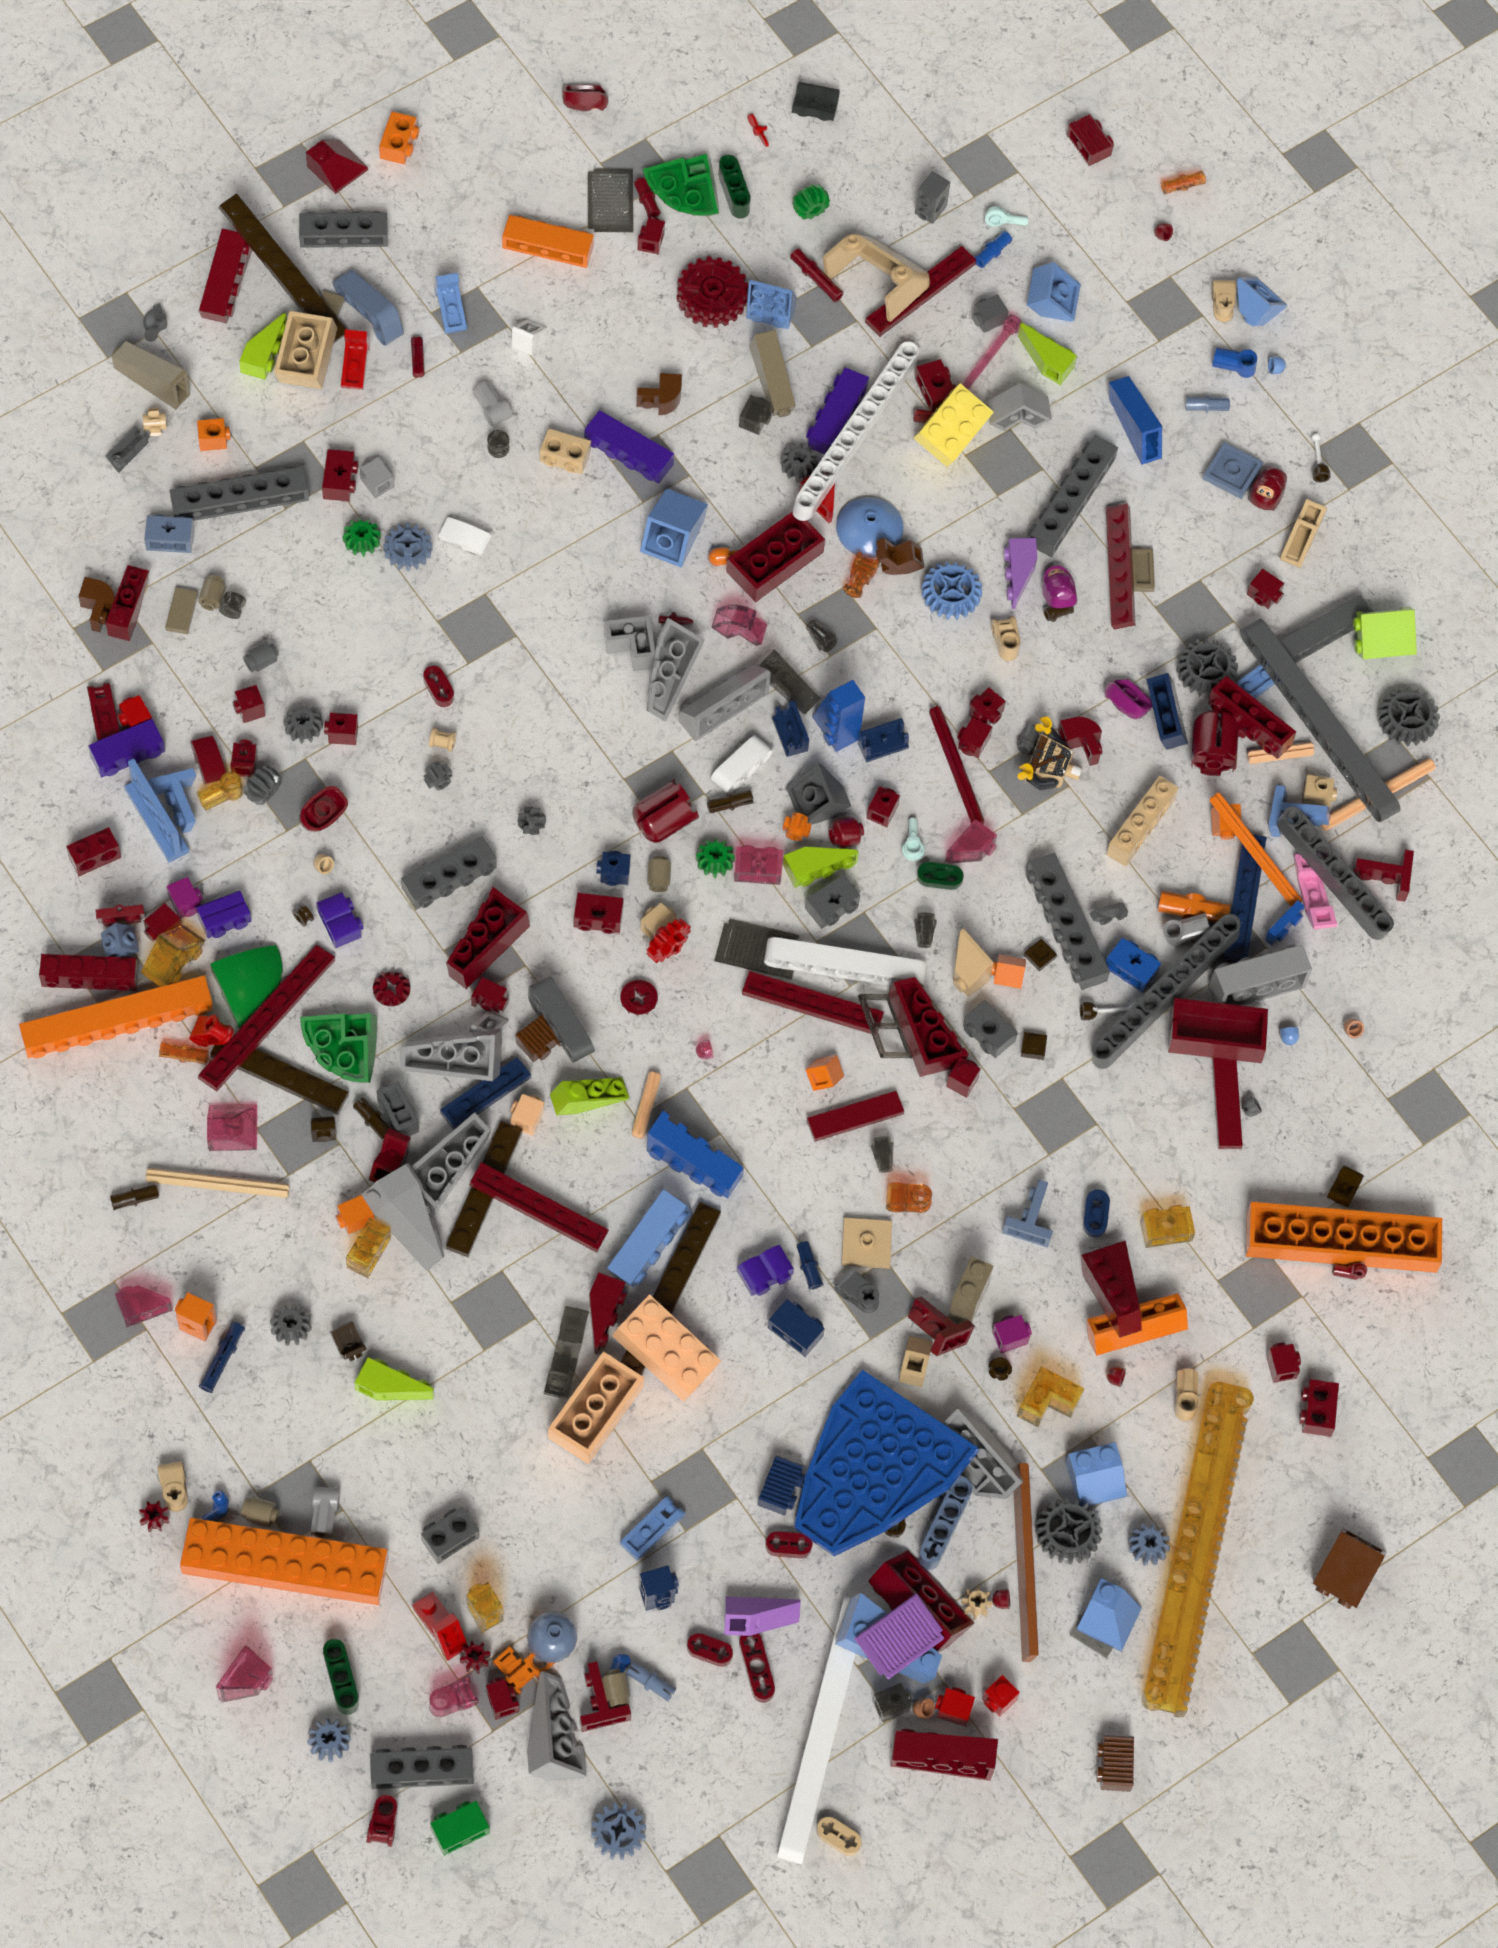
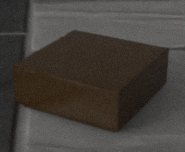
M1040 939L1024 952V957L1040 972L1057 958V954Z

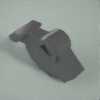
M161 305L153 306V309L147 312L143 318L146 341H155L158 338L157 334L167 328L166 316L162 312Z
M1122 902L1106 906L1100 910L1095 909L1089 914L1093 921L1099 922L1100 925H1106L1113 920L1112 918L1116 917L1119 921L1127 917L1128 910Z

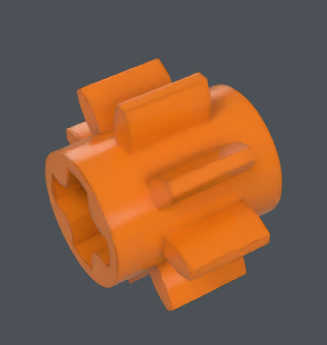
M792 813L791 818L786 816L782 829L786 831L785 836L794 841H801L803 836L808 838L812 825L808 823L809 818L801 813Z

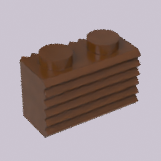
M543 1015L539 1016L515 1035L516 1044L533 1063L538 1059L544 1060L551 1053V1049L556 1045L561 1046Z
M1104 1735L1102 1742H1097V1757H1101V1767H1097L1096 1782H1101V1790L1130 1792L1134 1785V1737Z

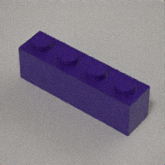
M846 367L841 375L837 374L833 383V391H828L824 400V408H820L817 412L815 426L811 425L806 435V438L809 439L808 447L810 446L812 450L824 455L861 403L868 389V376Z
M600 410L585 428L584 439L591 441L592 448L600 449L609 458L619 460L628 469L636 470L649 481H655L659 484L674 465L673 452Z

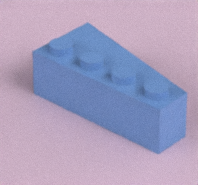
M663 1189L607 1269L632 1288L636 1284L640 1285L647 1276V1270L651 1265L656 1264L662 1251L672 1242L677 1232L691 1216L692 1213L687 1205Z
M862 1593L852 1597L835 1645L867 1658L854 1638L888 1613ZM931 1648L898 1673L925 1684L935 1679L942 1655Z

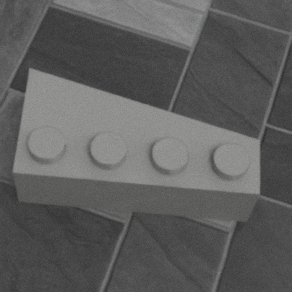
M502 1029L408 1041L401 1047L400 1070L493 1081L500 1075Z
M476 1113L472 1114L411 1167L422 1183L424 1189L422 1192L425 1205H429L433 1216L489 1138L490 1128Z

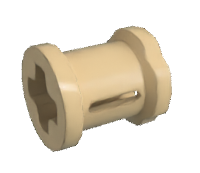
M433 727L429 747L437 746L452 752L457 733L438 731V728Z

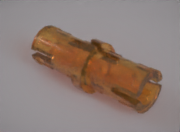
M1201 170L1187 175L1180 174L1179 177L1161 181L1163 194L1166 195L1180 190L1187 191L1188 188L1206 184L1204 172Z
M161 1042L159 1057L177 1059L182 1063L188 1061L207 1065L209 1050L189 1047L188 1044L174 1045Z

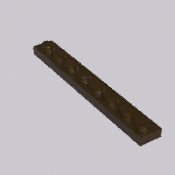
M236 193L219 205V210L302 313L332 318L337 326L334 343L344 337L346 328L240 196Z
M699 1202L653 1295V1298L671 1315L721 1216V1211ZM626 1349L621 1363L642 1376L646 1367Z

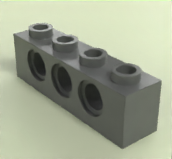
M387 212L299 213L300 248L388 247Z
M482 836L401 878V887L415 910L421 907L426 908L434 900L451 895L455 889L461 886H469L476 878L482 875H490L497 868V859ZM468 862H473L476 865L469 867L465 864ZM454 873L455 876L446 877L445 874ZM428 883H432L435 885L432 888L425 887V885Z
M454 1745L452 1749L430 1746L426 1750L416 1751V1748L407 1747L402 1748L401 1752H391L390 1749H378L375 1753H370L372 1789L474 1784L472 1748H467L466 1745ZM445 1760H451L454 1763L453 1768L449 1770L443 1769L440 1765ZM420 1761L428 1763L429 1767L425 1771H418L415 1765ZM393 1763H401L403 1765V1769L400 1772H392L389 1767Z

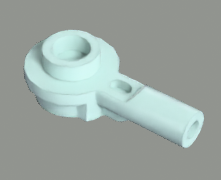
M993 206L987 210L985 222L992 227L1001 226L1004 223L1027 226L1028 217L1011 215L1006 213L1005 209Z
M909 818V837L902 846V854L910 861H917L924 856L925 847L918 837L917 818Z

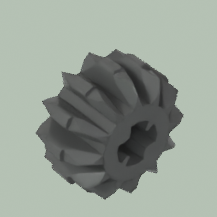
M802 443L799 447L792 444L790 450H784L783 456L780 459L782 473H787L788 479L795 477L796 482L800 478L806 479L818 465L816 452H811L810 446L803 448Z
M304 703L300 709L295 705L294 711L288 710L286 713L287 718H284L283 722L285 733L291 736L292 741L299 738L301 744H303L304 739H308L312 743L313 736L319 737L320 730L323 728V722L321 721V714L316 713L314 706L307 709V705Z
M264 765L257 769L250 779L247 780V784L244 786V794L252 803L263 805L279 790L282 777L274 768Z
M295 1304L289 1310L286 1305H283V1312L275 1310L274 1316L276 1318L270 1319V1325L273 1326L271 1334L277 1335L276 1341L278 1343L285 1339L286 1346H289L293 1340L298 1345L299 1338L304 1340L308 1338L306 1332H310L312 1329L311 1325L308 1324L311 1321V1317L305 1315L306 1311L304 1308L297 1311ZM290 1322L295 1323V1325L292 1324V1328L287 1327V1325L289 1326Z

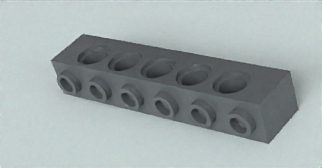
M1096 435L1091 442L1087 441L1081 452L1083 455L1080 459L1077 457L1071 466V473L1069 475L1065 474L1060 483L1062 487L1059 491H1054L1049 501L1051 504L1048 508L1044 507L1042 509L1038 524H1033L1028 532L1030 538H1036L1038 551L1051 558L1053 557L1114 463L1119 447Z
M303 466L289 467L279 471L270 470L256 475L247 474L233 479L224 478L210 483L201 482L187 487L178 486L175 489L169 490L174 517L185 516L192 518L193 521L309 501L308 486Z
M1052 853L1029 861L1026 871L1029 884L1033 883L1036 890V900L1039 904L1042 903L1045 909L1044 917L1047 923H1051L1054 929V939L1057 944H1061L1063 949V959L1072 968L1071 975L1073 981L1079 984L1081 990L1107 982L1110 971L1056 854ZM1044 880H1049V881H1051L1053 884L1048 885V884H1045L1043 881H1044ZM1052 900H1059L1062 904H1055ZM1061 920H1069L1071 924H1064ZM1076 939L1080 944H1073L1070 940ZM1085 959L1089 964H1082L1079 960Z

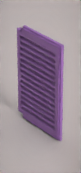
M916 1593L854 1639L880 1676L884 1674L887 1679H890L941 1642L944 1636L940 1633L943 1629Z

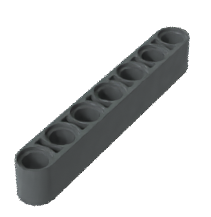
M1297 807L1286 808L1277 819L1279 831L1372 939H1383L1394 926L1393 918L1304 813ZM1286 817L1291 818L1294 823H1290ZM1301 835H1305L1309 841L1304 840ZM1316 852L1322 854L1324 859L1318 857ZM1331 870L1336 871L1339 876H1335ZM1347 888H1350L1354 894L1349 893ZM1362 905L1367 907L1369 912L1363 910ZM1377 923L1381 924L1384 930L1380 929Z

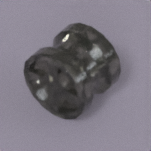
M494 430L488 435L487 450L492 457L503 458L509 453L510 439L506 432Z
M228 591L223 597L224 603L220 605L219 611L228 618L239 619L242 614L241 608L245 606L246 599L239 593Z

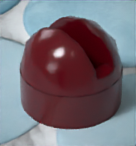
M1159 223L1154 229V234L1159 240L1168 241L1173 235V227L1167 223Z
M1113 1366L1108 1370L1110 1374H1107L1106 1378L1112 1385L1121 1387L1125 1378L1126 1368Z
M1000 1589L993 1594L992 1602L998 1609H1010L1009 1589Z

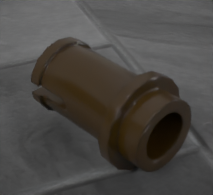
M1047 605L1043 612L1047 621L1055 622L1059 617L1074 613V607L1053 608Z

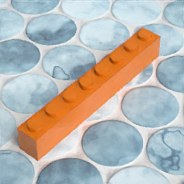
M204 975L20 1023L19 1027L27 1057L41 1058L47 1053L55 1051L64 1052L70 1047L78 1045L87 1046L92 1044L93 1041L101 1039L110 1040L115 1038L116 1035L123 1033L133 1034L146 1027L156 1028L165 1022H179L192 1015L202 1016L213 1010V1004Z

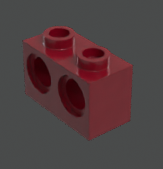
M109 827L66 846L69 860L78 877L121 858L119 845Z
M1310 1379L1307 1386H1303L1301 1401H1305L1304 1410H1300L1299 1424H1303L1302 1433L1332 1436L1336 1424L1339 1383ZM1319 1392L1323 1394L1325 1399H1317L1314 1393ZM1317 1415L1321 1417L1323 1422L1317 1423L1313 1421L1311 1416Z

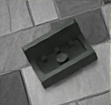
M798 82L791 113L802 117H815L822 121H834L840 90Z

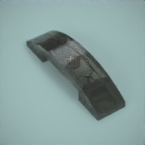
M565 1306L551 1368L544 1389L545 1395L568 1399L578 1364L589 1311Z

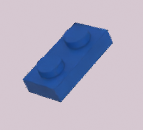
M1297 900L1268 930L1265 941L1271 946L1277 940L1279 942L1283 941L1289 933L1288 929L1292 925L1296 927L1303 919L1302 913L1305 906Z

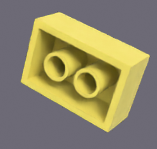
M959 383L913 439L948 467L955 461L994 412Z

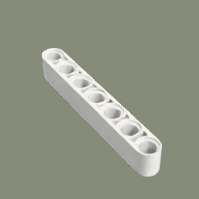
M777 937L767 940L764 963L774 968L892 986L893 982L916 977L924 988L927 964L921 960Z

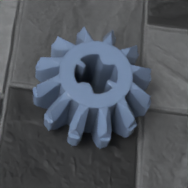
M1154 1523L1151 1524L1150 1529L1145 1524L1141 1525L1140 1530L1135 1528L1132 1532L1133 1536L1129 1537L1128 1543L1132 1545L1129 1548V1553H1136L1135 1561H1138L1140 1558L1144 1559V1566L1148 1564L1149 1560L1154 1566L1157 1565L1158 1559L1164 1561L1166 1558L1165 1553L1170 1551V1546L1166 1544L1170 1540L1169 1536H1162L1164 1528L1156 1531ZM1150 1541L1154 1545L1153 1547L1152 1545H1150V1548H1148L1147 1546H1145V1543L1148 1544V1542Z
M326 1718V1725L324 1726L321 1722L317 1721L315 1724L318 1730L310 1729L309 1734L312 1738L307 1740L308 1745L313 1746L310 1750L311 1754L319 1753L318 1759L320 1761L326 1755L329 1762H333V1755L335 1754L339 1759L343 1758L341 1750L348 1751L349 1745L346 1742L351 1741V1736L345 1734L348 1731L347 1726L339 1727L340 1720L338 1719L331 1725L330 1719ZM333 1736L334 1742L330 1741L328 1744H325V1739Z

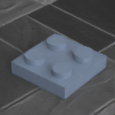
M1224 442L1206 470L1203 480L1242 499L1262 468L1263 462Z

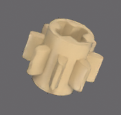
M149 408L148 414L143 415L144 431H150V436H161V430H167L165 413H159V408Z
M979 1586L973 1592L968 1589L966 1591L968 1599L963 1598L961 1604L967 1607L964 1614H972L974 1620L980 1614L986 1617L988 1614L986 1608H991L993 1602L987 1601L990 1592L984 1593L980 1591ZM975 1599L979 1600V1607L975 1606Z

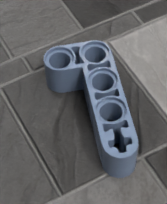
M349 270L332 282L337 294L343 296L349 305L372 323L374 333L382 345L386 346L404 334L399 314L394 305L353 270Z
M961 1475L947 1491L938 1496L944 1500L921 1546L918 1557L920 1564L927 1570H933L940 1564L970 1500L973 1489L972 1483ZM961 1487L966 1490L967 1494L958 1495L954 1489ZM946 1509H953L957 1515L950 1517L944 1511ZM942 1530L947 1536L945 1538H938L934 1532ZM932 1546L936 1548L934 1556L928 1559L927 1555L930 1553Z

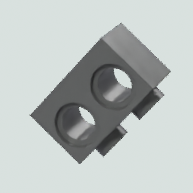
M398 1081L376 1091L377 1102L392 1130L407 1136L419 1132V1121Z
M463 1507L458 1510L454 1508L444 1515V1519L438 1523L431 1522L423 1528L421 1533V1541L437 1564L479 1538V1529ZM463 1523L466 1525V1528L462 1531H456L453 1529V1525ZM436 1536H442L445 1541L442 1544H434L432 1539Z

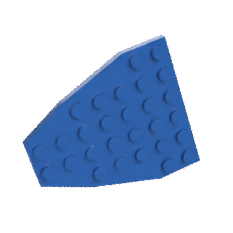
M861 1370L831 1408L805 1476L794 1527L799 1533H803L812 1542L835 1557L884 1533L947 1491L977 1455L979 1449L864 1370Z

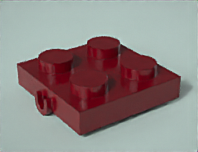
M118 904L114 908L95 909L96 919L104 927H110L117 923V921L137 924L141 923V919L146 918L143 904L132 906Z

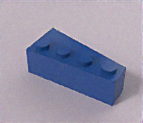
M854 680L830 691L812 716L823 732L825 742L828 746L832 745L836 752L858 741L859 732H861L865 696Z
M662 1111L648 1132L647 1152L655 1160H663L668 1163L669 1167L674 1171L685 1173L694 1183L709 1187L710 1191L716 1196H724L728 1199L742 1179L744 1167L720 1150L713 1152L706 1140L701 1137H692L687 1131L688 1128L682 1123L676 1126L668 1120L670 1115Z

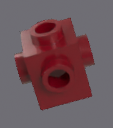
M988 687L981 695H975L970 701L969 716L988 725L991 723L994 725L1002 717L1006 701Z

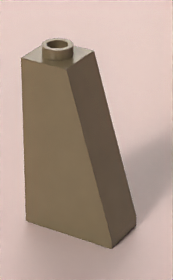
M776 330L754 334L749 348L771 416H789L796 405Z
M127 341L121 347L119 346L114 350L112 361L113 367L175 410L190 396L186 370Z

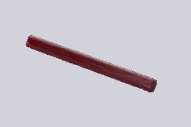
M940 706L932 707L929 714L971 824L974 828L984 825L985 820L942 708Z

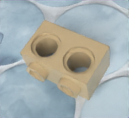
M548 428L540 449V462L550 467L556 466L565 469L570 473L583 474L591 453V441Z

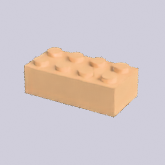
M650 1294L612 1334L623 1347L683 1402L721 1362L714 1353Z
M603 1351L548 1428V1439L589 1465L643 1389L644 1377Z

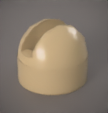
M319 854L315 857L313 865L319 873L328 874L334 867V861L328 855Z

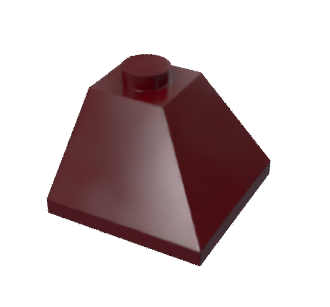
M321 140L306 151L307 167L335 194L368 171V167L340 140Z

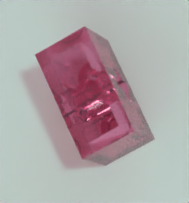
M751 845L736 847L734 882L780 885L783 850L775 847L755 848Z

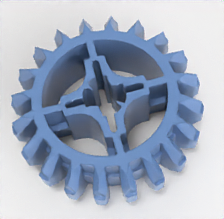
M946 561L944 567L938 563L936 569L931 568L929 570V574L925 575L924 582L922 583V599H925V606H930L931 613L938 611V617L942 616V614L946 615L947 620L950 619V616H954L957 620L960 614L966 618L968 612L973 613L975 611V606L978 607L982 597V584L979 582L978 574L973 575V568L966 570L965 563L961 567L958 566L957 561L953 565ZM935 585H937L939 587V590L941 591L940 596H938L935 592ZM964 585H965V586L968 588V590H969V593H970V594H969L968 596H967L966 594H964V592H965V591L963 590V586H964Z

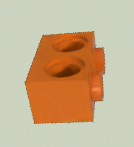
M391 111L379 145L380 159L405 165L407 157H411L413 153V140H417L420 127L417 126V117Z

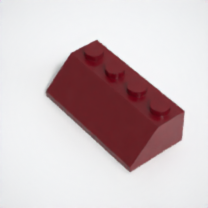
M909 1550L885 1561L868 1580L875 1593L889 1604L891 1610L897 1608L916 1593L943 1629L940 1633L944 1636V1639L932 1647L938 1653L949 1647L975 1624L967 1614H964L963 1609Z

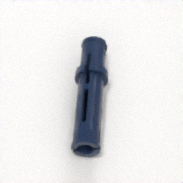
M232 1321L223 1340L219 1341V1348L198 1386L203 1391L213 1393L231 1355L235 1354L237 1350L236 1345L243 1331H245V1327Z

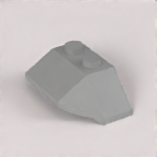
M960 1408L943 1423L979 1449L977 1455L961 1473V1476L967 1478L972 1483V1492L975 1496L1007 1499L1024 1482L1016 1461L984 1424Z

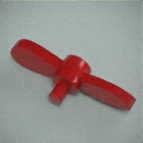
M749 114L747 118L749 124L753 127L754 135H759L763 145L768 147L769 143L764 135L767 126L762 127L758 125L755 116Z

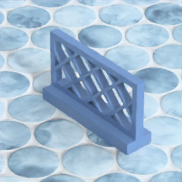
M135 759L128 761L131 783L124 786L125 791L166 860L170 863L188 854L189 848Z

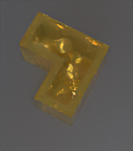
M185 925L160 934L140 973L159 987L177 983L181 977L180 971L182 967L188 962L196 961L203 952L201 948L205 940Z
M1041 1366L1019 1407L1017 1417L1039 1427L1050 1407L1071 1418L1082 1398L1085 1388Z

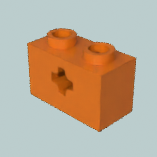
M187 1292L185 1298H180L175 1307L179 1330L206 1342L217 1322L214 1304Z

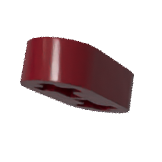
M438 666L427 667L423 673V681L431 697L440 707L450 706L454 701V690L446 675ZM431 674H433L435 677L437 676V684L435 683L433 678H430ZM440 689H442L445 695L448 694V698L440 697Z
M772 1532L767 1536L765 1542L766 1551L776 1557L805 1558L809 1556L813 1546L812 1540L803 1533ZM774 1539H779V1543L787 1545H780L779 1549H774V1545L770 1543H773ZM799 1541H804V1545L808 1547H804L803 1551H799L797 1546H790V1544L798 1545Z
M700 1633L693 1634L688 1639L687 1651L690 1656L719 1667L727 1666L732 1661L733 1649L730 1644ZM700 1640L702 1641V1646L708 1648V1650L700 1648L699 1651H695L692 1643L696 1644ZM721 1649H725V1654L728 1657H723L722 1660L718 1659V1654L712 1652L711 1650L720 1652Z

